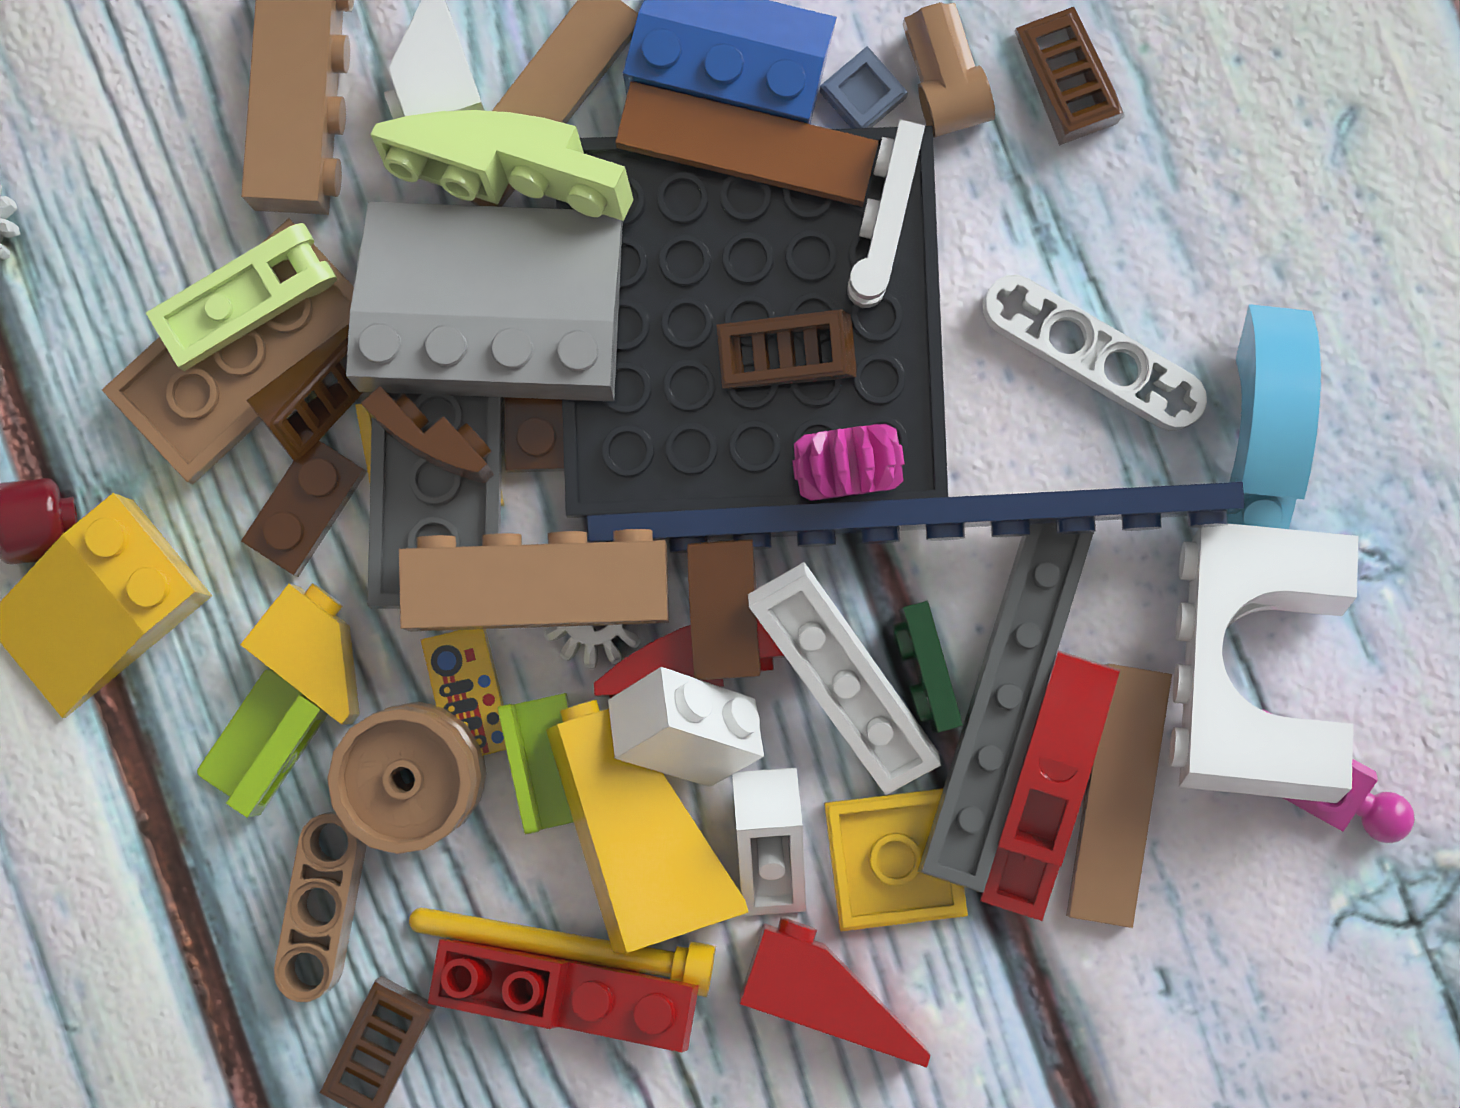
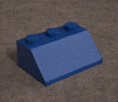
M644 0L638 12L623 71L626 95L628 94L630 82H635L811 124L837 17L770 0Z

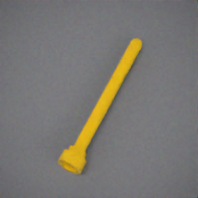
M417 908L409 916V925L417 933L670 977L671 980L699 985L697 996H708L716 946L690 941L689 948L676 946L675 952L644 947L629 953H613L610 940L429 908Z

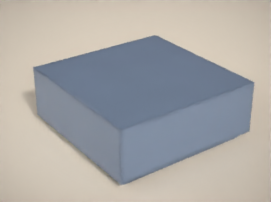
M868 46L821 84L819 89L822 96L850 128H872L902 103L908 95L907 90Z

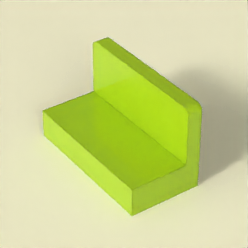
M265 670L199 766L197 774L228 795L229 799L226 804L246 818L259 816L328 714L273 670Z
M567 693L498 707L525 835L547 828L574 823L546 729L563 723L560 711L569 708Z

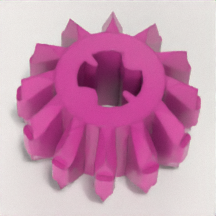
M887 424L857 426L807 434L794 443L795 460H792L795 480H798L801 496L811 501L892 490L903 482L902 465H905L902 445H899L897 430Z

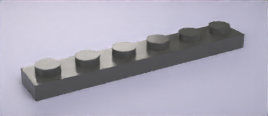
M1056 523L1030 524V535L1022 536L918 872L984 893L1094 532L1057 534Z

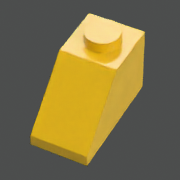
M288 583L240 645L341 725L353 724L360 715L350 625L337 616V613L343 606L314 583L306 591L299 586Z

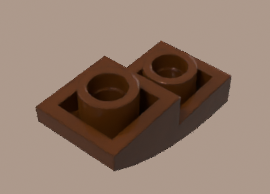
M381 386L361 402L370 416L387 433L424 460L445 471L481 483H486L494 476L492 470L484 461V458L492 452L491 449L467 423L456 430L443 416L423 433L421 429L429 421L404 393L394 401Z
M753 539L689 543L687 545L694 678L710 680L760 676L762 671L758 620L749 608L748 594L757 589Z

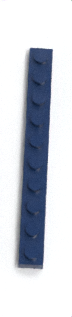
M1243 482L591 515L587 516L588 541L591 543L613 542V531L649 529L653 532V541L665 540L666 543H669L670 553H687V545L689 543L708 542V540L753 539L754 550L772 548L771 537L797 536L798 547L836 545L835 534L861 533L863 544L900 542V531L926 530V540L930 541L957 540L965 538L966 527L991 526V537H1019L1030 535V524L1056 523L1057 534H1080L1096 532L1095 521L1122 520L1123 531H1141L1162 528L1161 518L1184 516L1188 518V527H1217L1228 525L1227 514H1237L1245 506Z

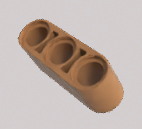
M335 811L310 819L303 827L298 840L274 966V980L279 991L286 998L296 1002H310L330 991L339 982L344 969L367 845L346 830ZM328 823L340 826L348 837L347 850L340 859L327 856L319 845L321 830ZM314 888L325 889L334 897L336 912L329 922L318 921L309 913L307 899ZM300 953L313 954L321 961L324 968V976L319 985L310 986L298 978L295 972V962Z

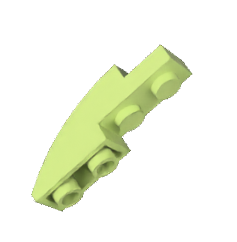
M481 110L440 111L405 116L376 123L370 134L384 167L391 174L408 182H416L418 179L440 185L448 193L462 200L472 201L476 197L498 204L507 185L510 184L515 190L531 198H542L545 195L568 203L573 209L586 216L600 217L603 214L624 221L634 200L625 166L584 154L576 126L558 121L511 112Z

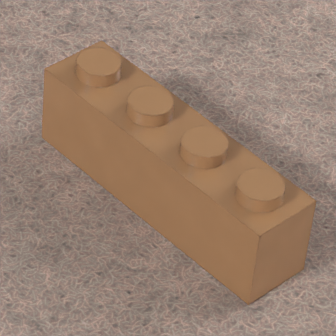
M354 0L255 1L241 197L254 211L329 215L330 196L338 197L340 194L342 182L341 161L338 158H333L335 135L344 134L346 104L344 97L337 96L339 73H348L350 65V41L348 35H342L343 12H352Z
M649 529L613 531V542L587 543V532L548 533V544L522 545L521 534L482 535V546L456 547L455 536L416 537L417 548L399 549L400 629L410 632L669 623L667 544L665 540L653 541V532Z

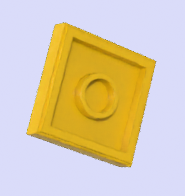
M943 788L824 802L840 932L968 916L964 887L918 872Z

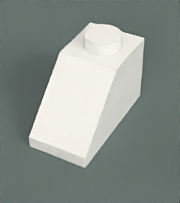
M421 0L388 67L395 89L386 91L384 94L393 119L440 111H485L446 1Z
M797 768L744 771L732 774L740 889L749 911L742 915L753 916L806 912L803 824Z

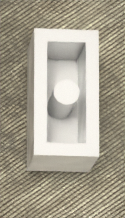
M660 667L608 700L615 759L711 787L764 757L756 700L749 696Z

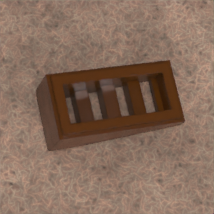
M1075 7L1046 16L1015 29V34L1059 146L1118 124L1124 112L1114 87ZM1066 29L1069 40L1042 50L1040 49L1036 39ZM1075 51L1078 59L1077 62L1052 71L1050 70L1047 61ZM1082 73L1084 74L1087 83L1063 92L1060 91L1057 85L1058 82ZM1092 95L1095 105L1074 113L1070 112L1067 104Z
M842 309L717 325L723 389L856 377L851 315ZM830 329L833 362L823 363L820 330ZM795 332L804 333L806 365L796 366ZM777 334L779 369H770L767 335ZM752 336L755 371L744 372L741 337Z
M349 324L246 400L294 462L307 453L364 393L359 392L346 377V371L340 364V361L348 352ZM331 372L337 382L327 388L322 380ZM313 391L317 397L307 404L304 399ZM294 410L297 411L296 413H294L292 416H290V417L287 419V417H288Z
M383 976L377 978L362 1004L319 1093L347 1108H385L437 1006L428 1004L427 999ZM380 1005L410 1020L411 1024L408 1030L405 1031L376 1016ZM371 1028L400 1043L396 1054L365 1038L364 1036L368 1029ZM357 1050L390 1066L386 1075L383 1076L353 1060ZM348 1072L379 1088L374 1099L342 1084L341 1081L345 1073Z

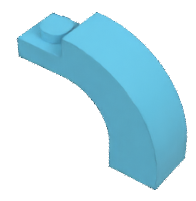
M1249 304L1235 359L1241 382L1242 405L1238 446L1229 481L1243 482L1245 508L1237 514H1227L1228 524L1289 529L1297 499H1305L1315 451L1321 392V357L1318 331L1312 311Z

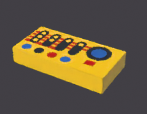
M486 629L457 630L420 639L436 707L446 709L468 726L481 747L482 756L506 750L498 713V707L503 706L504 703Z

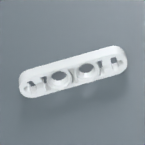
M1006 275L996 280L986 293L983 301V316L987 324L994 331L1155 426L1168 431L1182 430L1195 423L1204 413L1207 404L1206 390L1202 382L1193 374L1031 279L1021 275ZM1014 290L1024 295L1021 306L1035 316L1040 313L1043 305L1052 310L1040 325L1036 338L1026 332L1034 323L1033 320L1019 313L1014 315L1011 320H1007L1000 315L1003 304L996 299L998 294L1008 298ZM1068 320L1076 323L1081 328L1084 342L1078 352L1064 354L1058 352L1052 346L1049 332L1054 323ZM1114 352H1123L1129 354L1135 360L1138 366V375L1134 383L1128 386H1118L1107 379L1104 373V363L1108 355ZM1152 369L1161 374V377L1153 385L1169 393L1178 386L1182 387L1187 391L1183 401L1191 408L1189 412L1180 410L1174 416H1170L1164 411L1168 401L1161 395L1150 391L1146 395L1145 400L1142 401L1135 394L1149 381Z

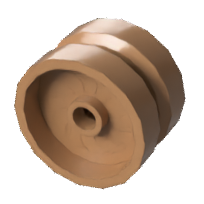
M413 702L391 706L373 713L349 728L333 751L327 780L332 808L346 830L370 848L400 854L425 850L464 824L481 801L487 772L481 747L464 722L444 708L424 702ZM406 768L410 769L415 777V782L413 781L407 785L401 778L400 771Z

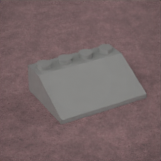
M368 202L350 308L346 377L359 392H374L381 386L386 393L614 401L623 221L603 214L600 217H590L574 209Z

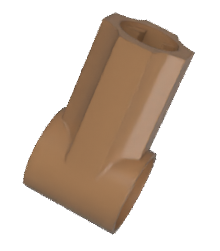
M939 2L922 7L912 15L904 17L903 28L921 82L918 84L920 105L926 125L933 126V138L995 120V106L987 76L980 65L975 66L956 4Z

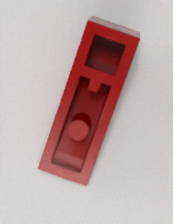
M782 917L778 927L763 924L740 993L741 1005L927 1068L931 1055L926 1046L824 943L814 940L817 929Z

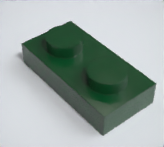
M924 601L898 610L901 622L892 624V631L901 661L912 659L919 684L909 686V691L918 722L930 721L932 732L937 733L963 726L929 602Z

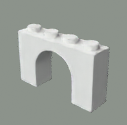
M1228 524L1217 527H1200L1192 542H1183L1180 553L1179 578L1181 580H1189L1188 603L1180 602L1178 607L1176 640L1186 641L1185 665H1176L1173 680V702L1183 704L1182 728L1173 727L1169 750L1170 766L1180 767L1179 787L1330 803L1339 802L1352 789L1353 724L1282 717L1267 713L1253 706L1239 694L1230 681L1223 662L1222 645L1225 630L1233 622L1257 611L1281 610L1343 616L1357 598L1358 536Z

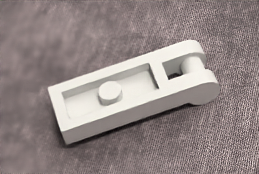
M900 120L895 139L882 137L874 175L886 177L881 200L868 198L859 234L861 237L871 239L867 258L858 261L854 265L847 285V293L850 300L861 308L876 306L885 294L925 125Z

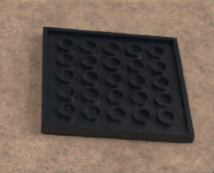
M925 126L885 294L876 306L870 308H861L855 305L848 296L847 285L854 265L858 261L867 258L871 239L861 237L859 234L868 198L881 200L886 177L874 175L882 137L895 139L898 127L832 129L878 140L863 207L616 148L615 143L617 137L580 138L584 154L625 166L634 200L622 223L614 401L562 399L565 510L567 518H585L591 515L948 497L933 126ZM556 199V209H573L568 203ZM840 309L851 315L856 377L734 389L722 388L717 335L718 324ZM830 329L820 330L822 362H833ZM795 332L796 366L806 365L804 333ZM777 334L767 335L770 369H779ZM752 336L741 337L744 372H753L755 368ZM876 424H887L897 430L899 445H902L905 465H902L903 482L895 489L812 501L801 496L798 480H795L792 460H795L794 443L802 436L817 432Z

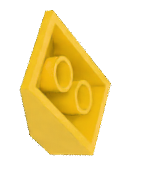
M112 493L62 534L0 601V643L62 718H66L209 600L212 594L135 501Z

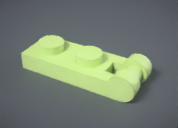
M304 223L295 224L284 229L146 312L178 368L186 371L305 298L320 294L337 281V277L327 261L320 262L311 248L314 239ZM283 260H289L297 274L281 283L272 267Z

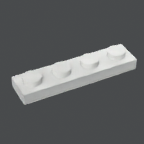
M805 562L748 594L749 608L885 795L941 766L939 752Z

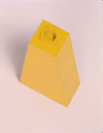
M592 700L561 710L560 714L563 723L546 729L613 953H629L748 913L744 897L664 774L615 759L609 709L600 711L597 700Z

